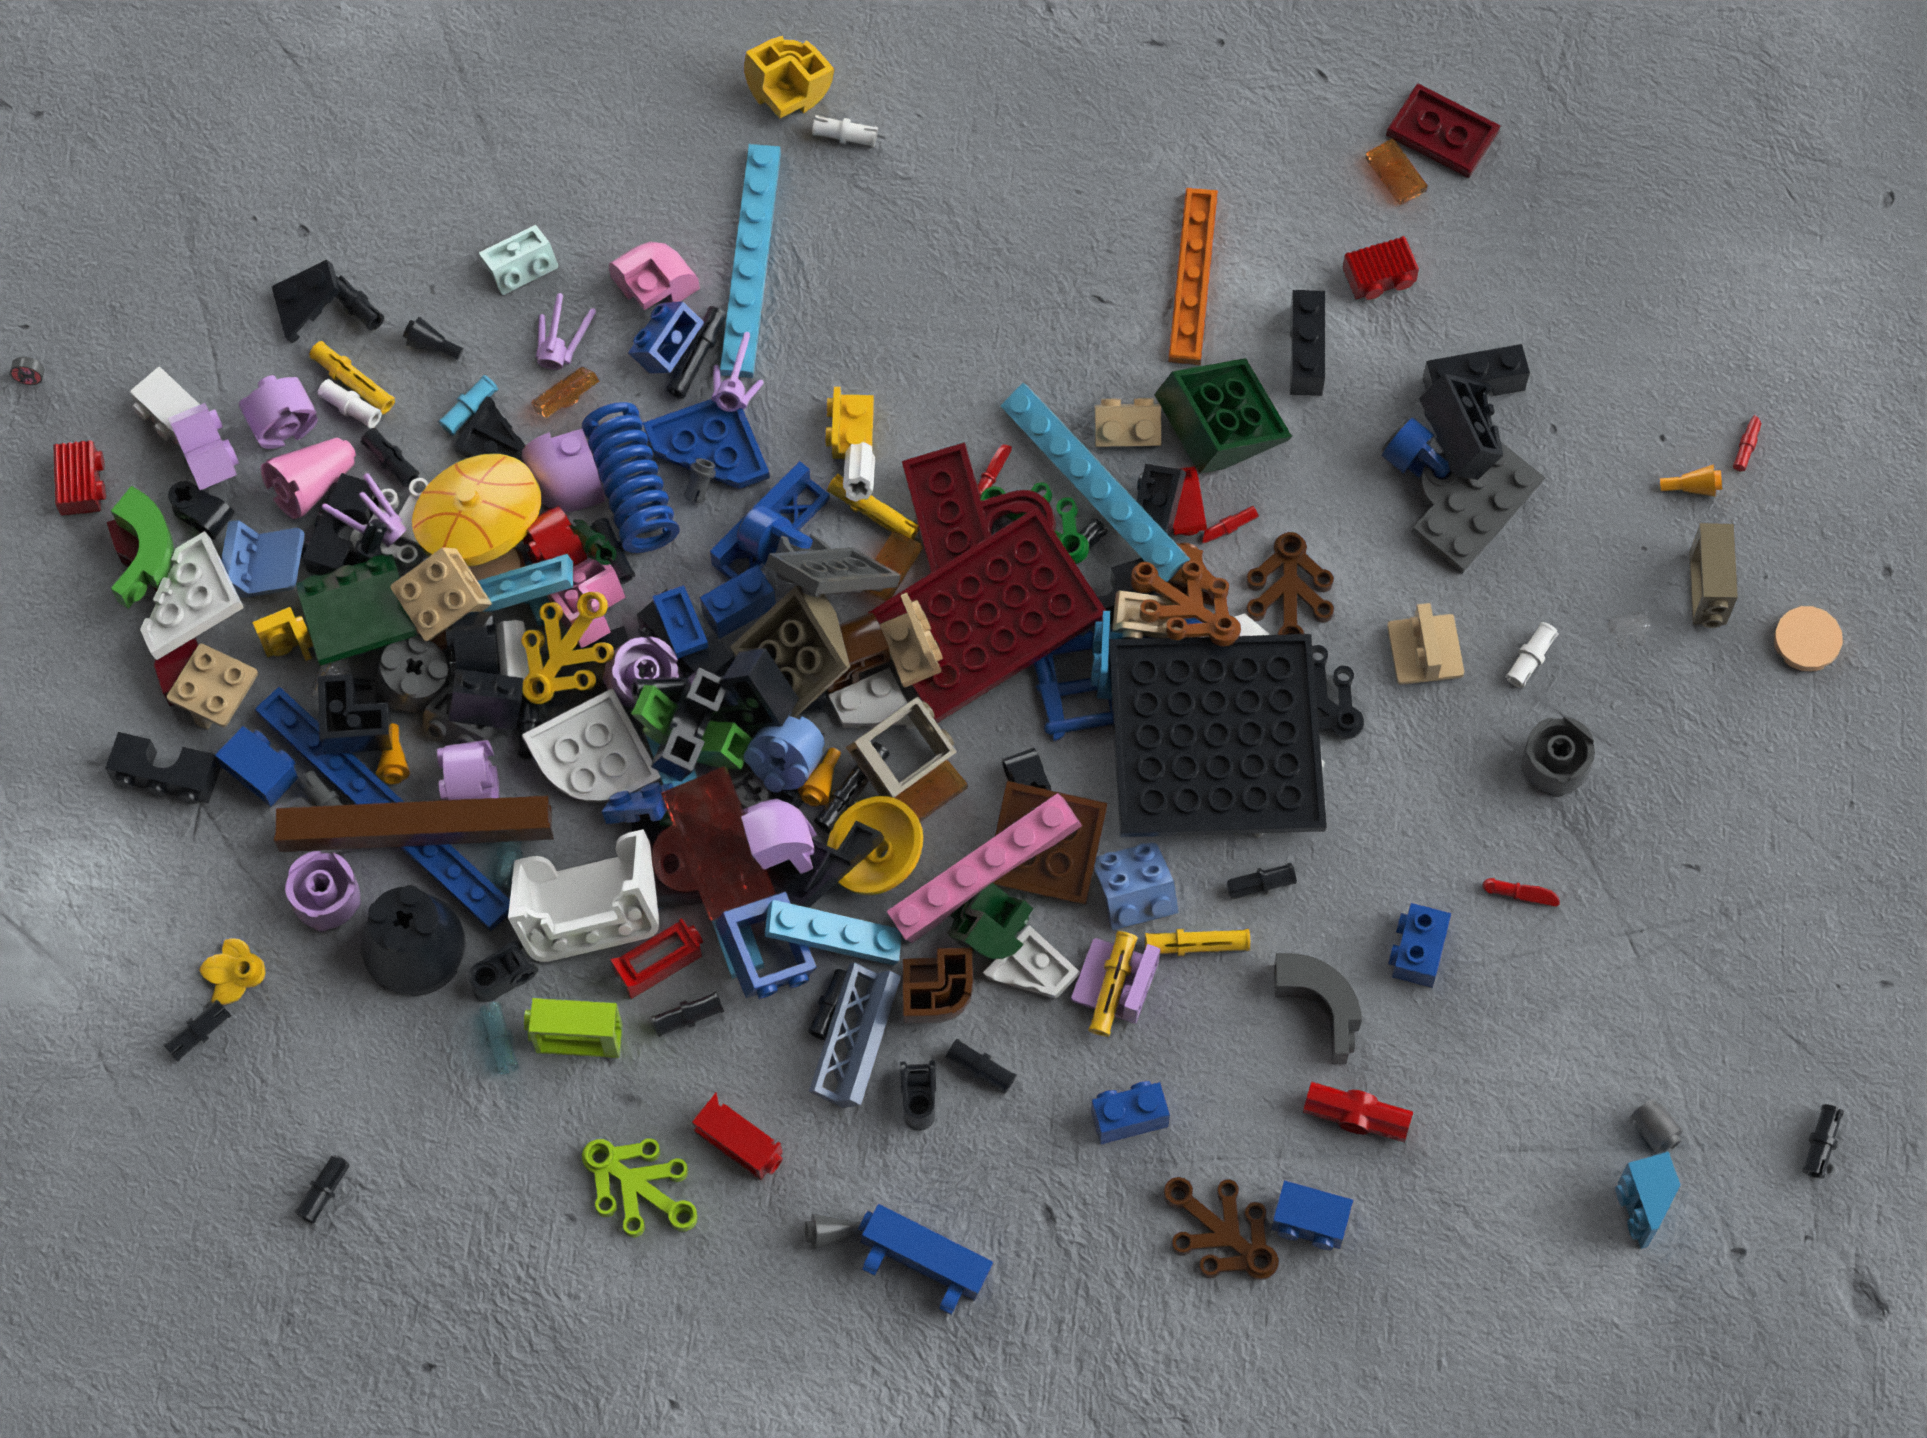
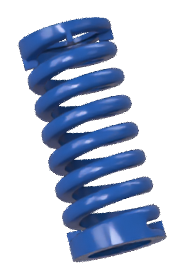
M619 402L602 406L588 414L582 422V429L584 435L588 438L589 449L594 454L593 459L596 468L599 469L598 475L600 481L604 484L603 491L609 499V509L614 514V523L620 530L619 538L622 547L630 553H645L669 544L677 537L680 528L677 522L673 521V509L667 506L669 496L665 491H662L664 482L660 476H657L658 465L652 461L653 451L646 445L648 436L644 431H641L643 422L639 416L638 408L632 403ZM623 412L622 416L612 418L599 426L598 421L612 413ZM633 441L632 443L627 444L625 446L616 447L625 442ZM638 456V457H636V458H634V459H632V460H629V461H626V462H621V461H623V460H625V459H628V458H630V457ZM643 471L642 473H639L637 475L627 477L633 473ZM646 486H648L647 488H644V489H642V490L632 492V491H634V490H636V489H639V488H641V487H646ZM652 502V503H650V504H647V505H644V506H640V505H642V504H644V503ZM652 517H657L653 520L646 521L647 519H650ZM662 528L663 533L649 538H636L638 534Z

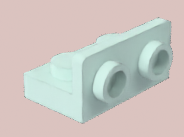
M536 225L479 252L482 263L494 277L498 290L502 295L558 268L550 242Z

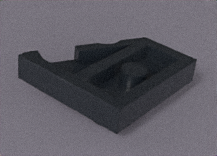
M327 259L271 286L285 338L291 343L296 342L300 337L297 332L309 319L314 322L322 313L324 306L330 303L340 292L333 264Z
M488 396L454 445L456 452L468 458L483 454H502L514 457L522 463V450L526 446L521 438L514 433L508 420L496 408L492 398Z

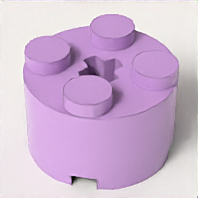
M273 375L267 376L258 382L259 388L239 402V407L261 447L267 449L286 446L283 440L294 436L296 441L303 438L315 427L318 420L315 415L317 414L315 408L297 377L276 379Z
M655 637L634 638L614 651L612 660L605 665L603 681L608 690L613 688L622 705L634 709L637 700H634L632 697L631 685L634 678H641L638 675L639 668H644L643 676L646 679L679 677L678 660L675 652L664 641Z
M488 740L447 745L444 748L437 749L438 764L440 768H443L444 779L439 780V792L442 800L499 798L497 766H492L491 761L488 760V756H494L493 749Z
M313 851L304 854L291 865L285 884V892L295 914L304 924L317 931H326L347 922L361 904L359 885L350 865L340 855ZM322 888L325 889L324 892H320L319 890Z

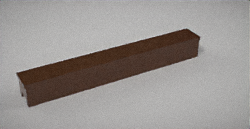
M548 796L276 808V833L274 836V842L279 852L554 840L552 807L549 805Z

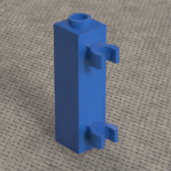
M880 1204L877 1205L874 1213L867 1210L858 1230L863 1232L860 1243L872 1248L863 1264L862 1270L875 1276L886 1255L949 1287L939 1309L952 1315L961 1295L975 1301L993 1265V1261Z

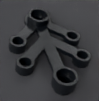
M1322 645L1312 646L1313 654L1320 653L1324 657L1321 660L1313 658L1317 709H1320L1327 715L1325 717H1318L1319 731L1332 730L1336 736L1342 739L1355 738L1363 730L1364 718L1361 712L1352 706L1351 685L1354 678L1353 670L1348 666H1339L1334 671L1333 683L1338 687V706L1328 698L1325 664L1328 659V651ZM1344 673L1349 676V679L1341 681L1337 676ZM1348 717L1353 720V723L1345 725L1341 719Z

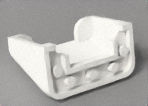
M644 830L626 833L617 839L616 853L618 857L556 871L548 859L540 856H530L514 860L508 920L531 958L536 961L549 962L648 939L657 933L659 928V912L651 846Z

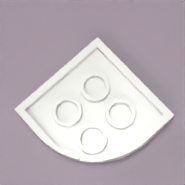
M613 688L522 734L526 746L544 777L559 791L578 800L595 803L610 801V796L617 792L627 790L629 794L634 793L661 778L658 771L651 768L652 760Z

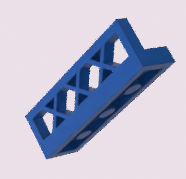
M799 461L750 511L760 506H766L778 514L794 513L792 527L799 531L830 500V494L810 479V469ZM806 488L818 497L811 505H797V497ZM744 517L710 550L712 566L729 580L738 576L737 573L728 567L735 559L749 558L750 567L747 570L756 565L761 569L766 564L758 559L753 563L754 557L742 551L738 546L737 533Z

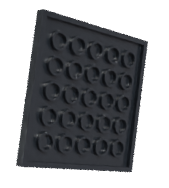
M1311 634L1239 636L1229 646H1218L1211 641L1210 637H1184L1181 640H1172L1170 638L1109 639L1120 838L1325 832L1327 823Z

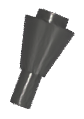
M812 1214L811 1221L805 1222L807 1243L812 1242L813 1248L817 1249L848 1239L849 1236H862L863 1232L858 1230L861 1221L848 1222V1220Z

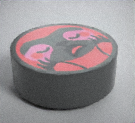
M18 357L12 361L10 376L19 383L37 385L42 382L45 368L34 358Z

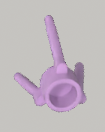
M558 293L556 296L550 333L546 341L545 316L543 314L539 315L538 349L535 358L538 359L537 362L540 366L551 370H560L564 363H571L573 352L596 313V310L593 308L589 310L569 347L566 348L565 341L556 337L563 299L561 293Z
M745 332L730 378L721 382L719 365L713 366L714 392L711 400L716 402L718 407L724 411L733 412L739 408L746 409L749 400L763 385V380H758L745 394L743 383L738 379L750 338L749 332Z
M366 473L364 474V479L385 510V513L364 492H361L359 497L379 521L386 524L387 530L382 542L389 547L406 531V528L401 523L402 519L394 512L377 484ZM322 504L323 510L364 534L365 526L328 504Z

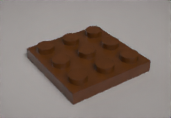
M1007 781L995 836L1057 793L1064 798L1082 826L1054 846L1023 862L993 883L1086 904L1108 803Z

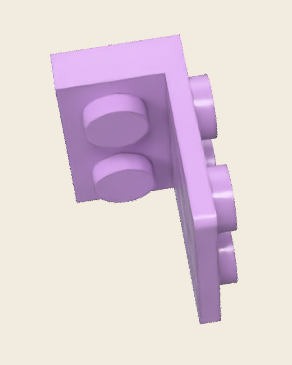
M1097 938L1093 939L1071 996L1072 1002L1095 1010L1106 973L1104 963L1105 960L1110 959L1114 944ZM1147 944L1144 954L1133 951L1130 966L1132 967L1131 974L1126 976L1115 1017L1134 1024L1137 1023L1159 963L1160 948ZM1121 954L1114 974V979H1116L1117 973L1122 960ZM1110 989L1107 1002L1105 1005V1014L1107 1012V1008L1113 991L1112 989Z

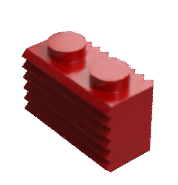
M1405 236L1389 240L1388 242L1384 241L1375 246L1371 245L1351 253L1347 252L1344 255L1343 272L1356 300L1363 297L1367 300L1375 299L1381 296L1384 291L1396 288L1398 291L1405 290L1417 281L1419 268Z
M91 440L87 442L75 441L74 443L54 444L55 505L60 515L100 512L101 500H106L105 484L103 480L100 481L99 471L105 470L103 452L97 451L94 442Z

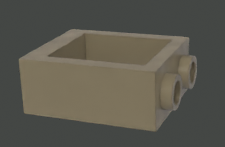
M1700 523L1689 550L1693 624H1702L1706 628H1717L1727 624L1738 598L1734 524Z
M918 697L905 704L846 746V749L879 796L896 797L957 753L953 747L954 741L946 730L940 729L933 719L935 716L931 707L926 702H921ZM905 715H908L936 756L898 782L870 740Z

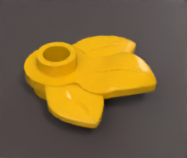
M235 938L224 940L222 954L208 957L199 969L203 978L216 984L212 995V1003L217 999L222 1005L238 1001L246 988L259 985L265 977V965L262 959L250 952L247 943ZM250 965L249 971L244 974L245 969Z

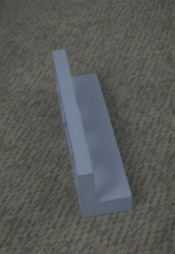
M855 962L849 964L809 1089L810 1093L842 1108L861 1105L899 985L900 975L892 971L875 973ZM857 975L870 981L866 994L861 997L858 996L854 986ZM853 1006L858 1020L856 1026L849 1029L844 1015L846 1009ZM843 1038L848 1052L845 1059L838 1061L834 1047L836 1041ZM832 1070L838 1082L835 1093L822 1087L826 1073Z

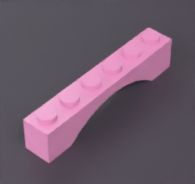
M1057 793L890 908L887 913L904 939L913 943L941 924L955 910L988 885L1028 859L1054 846L1082 825L1064 798Z

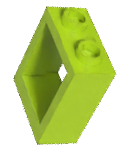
M532 998L531 1010H525L524 1030L528 1031V1041H532L536 1053L607 1058L620 1057L623 1024L617 1003Z

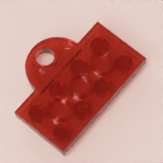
M721 767L661 793L673 825L665 829L657 838L652 850V864L656 875L666 886L683 892L699 890L710 921L718 920L723 912L776 895L767 870L763 869L752 856L741 817L745 813L727 767ZM669 854L677 855L680 860L678 870L672 874L667 873L663 867V861Z

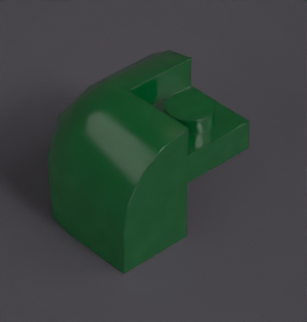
M991 883L950 915L954 920L952 927L946 933L964 948H972V952L991 959H1004L1015 954L1024 945L1014 936L1027 925L1029 921L1028 916L1034 908L1024 900L1008 896L994 883Z

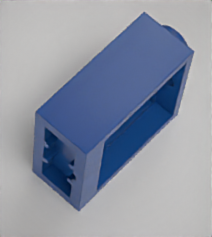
M786 892L723 912L715 922L745 998L757 995L759 999H763L777 993V988L787 984L790 988L799 987L809 981L808 977L817 968L808 946L788 942L797 965L759 978L739 929L766 920L768 904L772 900L791 904Z

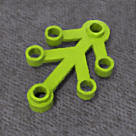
M647 1138L640 1143L614 1147L607 1140H593L584 1147L582 1161L585 1168L595 1174L597 1189L595 1208L600 1216L611 1217L617 1210L616 1200L610 1194V1173L621 1181L625 1210L623 1228L629 1237H639L645 1230L643 1218L639 1214L637 1193L666 1213L674 1229L685 1232L691 1230L696 1225L698 1215L695 1206L691 1202L686 1200L675 1202L647 1182L670 1178L674 1182L685 1180L688 1176V1167L684 1160L674 1158L664 1164L629 1169L619 1161L641 1157L646 1162H653L660 1156L658 1142L652 1138ZM648 1145H653L656 1148L655 1152L651 1155L643 1153V1149ZM597 1153L606 1154V1159L601 1163L593 1160ZM681 1165L684 1170L680 1175H674L671 1173L672 1167ZM605 1200L612 1202V1207L607 1211L599 1208L600 1204ZM681 1213L690 1215V1219L686 1223L678 1222L677 1218ZM631 1221L640 1222L639 1229L635 1231L627 1228Z

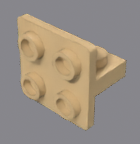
M1431 603L1417 604L1414 617L1388 622V634L1396 679L1399 685L1455 679L1464 676V667L1453 614L1433 616Z
M201 643L197 646L169 691L167 699L170 703L189 711L196 725L206 730L210 728L212 723L226 727L258 676V671Z

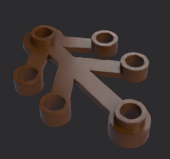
M1287 532L1280 535L1274 543V554L1258 568H1253L1248 572L1246 583L1251 590H1262L1266 586L1267 577L1281 565H1283V576L1259 598L1248 602L1246 614L1253 621L1263 620L1266 616L1267 608L1283 595L1284 625L1279 629L1278 635L1304 634L1303 629L1297 625V595L1313 609L1314 618L1321 623H1326L1332 619L1334 606L1330 601L1323 600L1297 576V565L1314 578L1313 586L1319 592L1329 591L1333 586L1334 577L1330 571L1322 569L1306 554V542L1299 534ZM1291 546L1296 551L1294 553H1288L1284 550V548ZM1259 576L1262 578V582L1254 583L1251 578ZM1325 577L1329 580V583L1320 584L1318 579ZM1259 606L1263 611L1261 613H1254L1251 611V608ZM1326 608L1329 610V613L1321 615L1318 609Z
M1175 1177L1166 1183L1164 1189L1166 1203L1173 1208H1184L1213 1232L1192 1235L1187 1232H1178L1172 1240V1249L1176 1254L1185 1256L1194 1249L1231 1247L1241 1256L1218 1258L1212 1254L1205 1255L1200 1261V1273L1206 1278H1214L1220 1272L1246 1271L1250 1277L1257 1280H1265L1275 1274L1279 1259L1275 1250L1266 1245L1264 1228L1266 1208L1263 1204L1252 1202L1245 1209V1220L1251 1225L1252 1244H1250L1240 1235L1236 1202L1239 1187L1235 1181L1226 1179L1218 1185L1217 1196L1222 1201L1224 1221L1192 1196V1185L1185 1178ZM1225 1186H1230L1234 1189L1235 1193L1232 1196H1225L1221 1189ZM1174 1190H1181L1185 1197L1181 1200H1175L1171 1193ZM1251 1209H1258L1261 1211L1262 1216L1259 1219H1253L1249 1215V1211ZM1178 1239H1186L1189 1242V1246L1185 1249L1179 1248L1176 1245ZM1258 1257L1264 1258L1267 1265L1264 1268H1258L1255 1266L1254 1260ZM1207 1261H1212L1216 1264L1217 1269L1209 1272L1205 1270L1203 1265Z

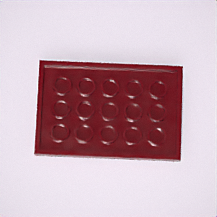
M1036 507L869 611L868 614L873 613L880 625L907 613L900 595L907 593L912 602L918 600L922 611H924L931 627L930 631L937 642L943 659L938 661L941 673L912 685L922 701L931 707L935 716L934 720L936 723H939L1095 625V621H1102L1103 611H1106V609L1039 507Z

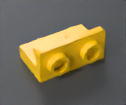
M834 387L833 398H827V417H832V427H826L825 443L826 447H832L833 459H845V452L851 444L856 445L864 442L872 446L874 395H841V387Z
M291 607L252 622L267 658L273 655H285L293 647L299 645L305 661L312 659L308 648L314 645L302 616L295 618Z

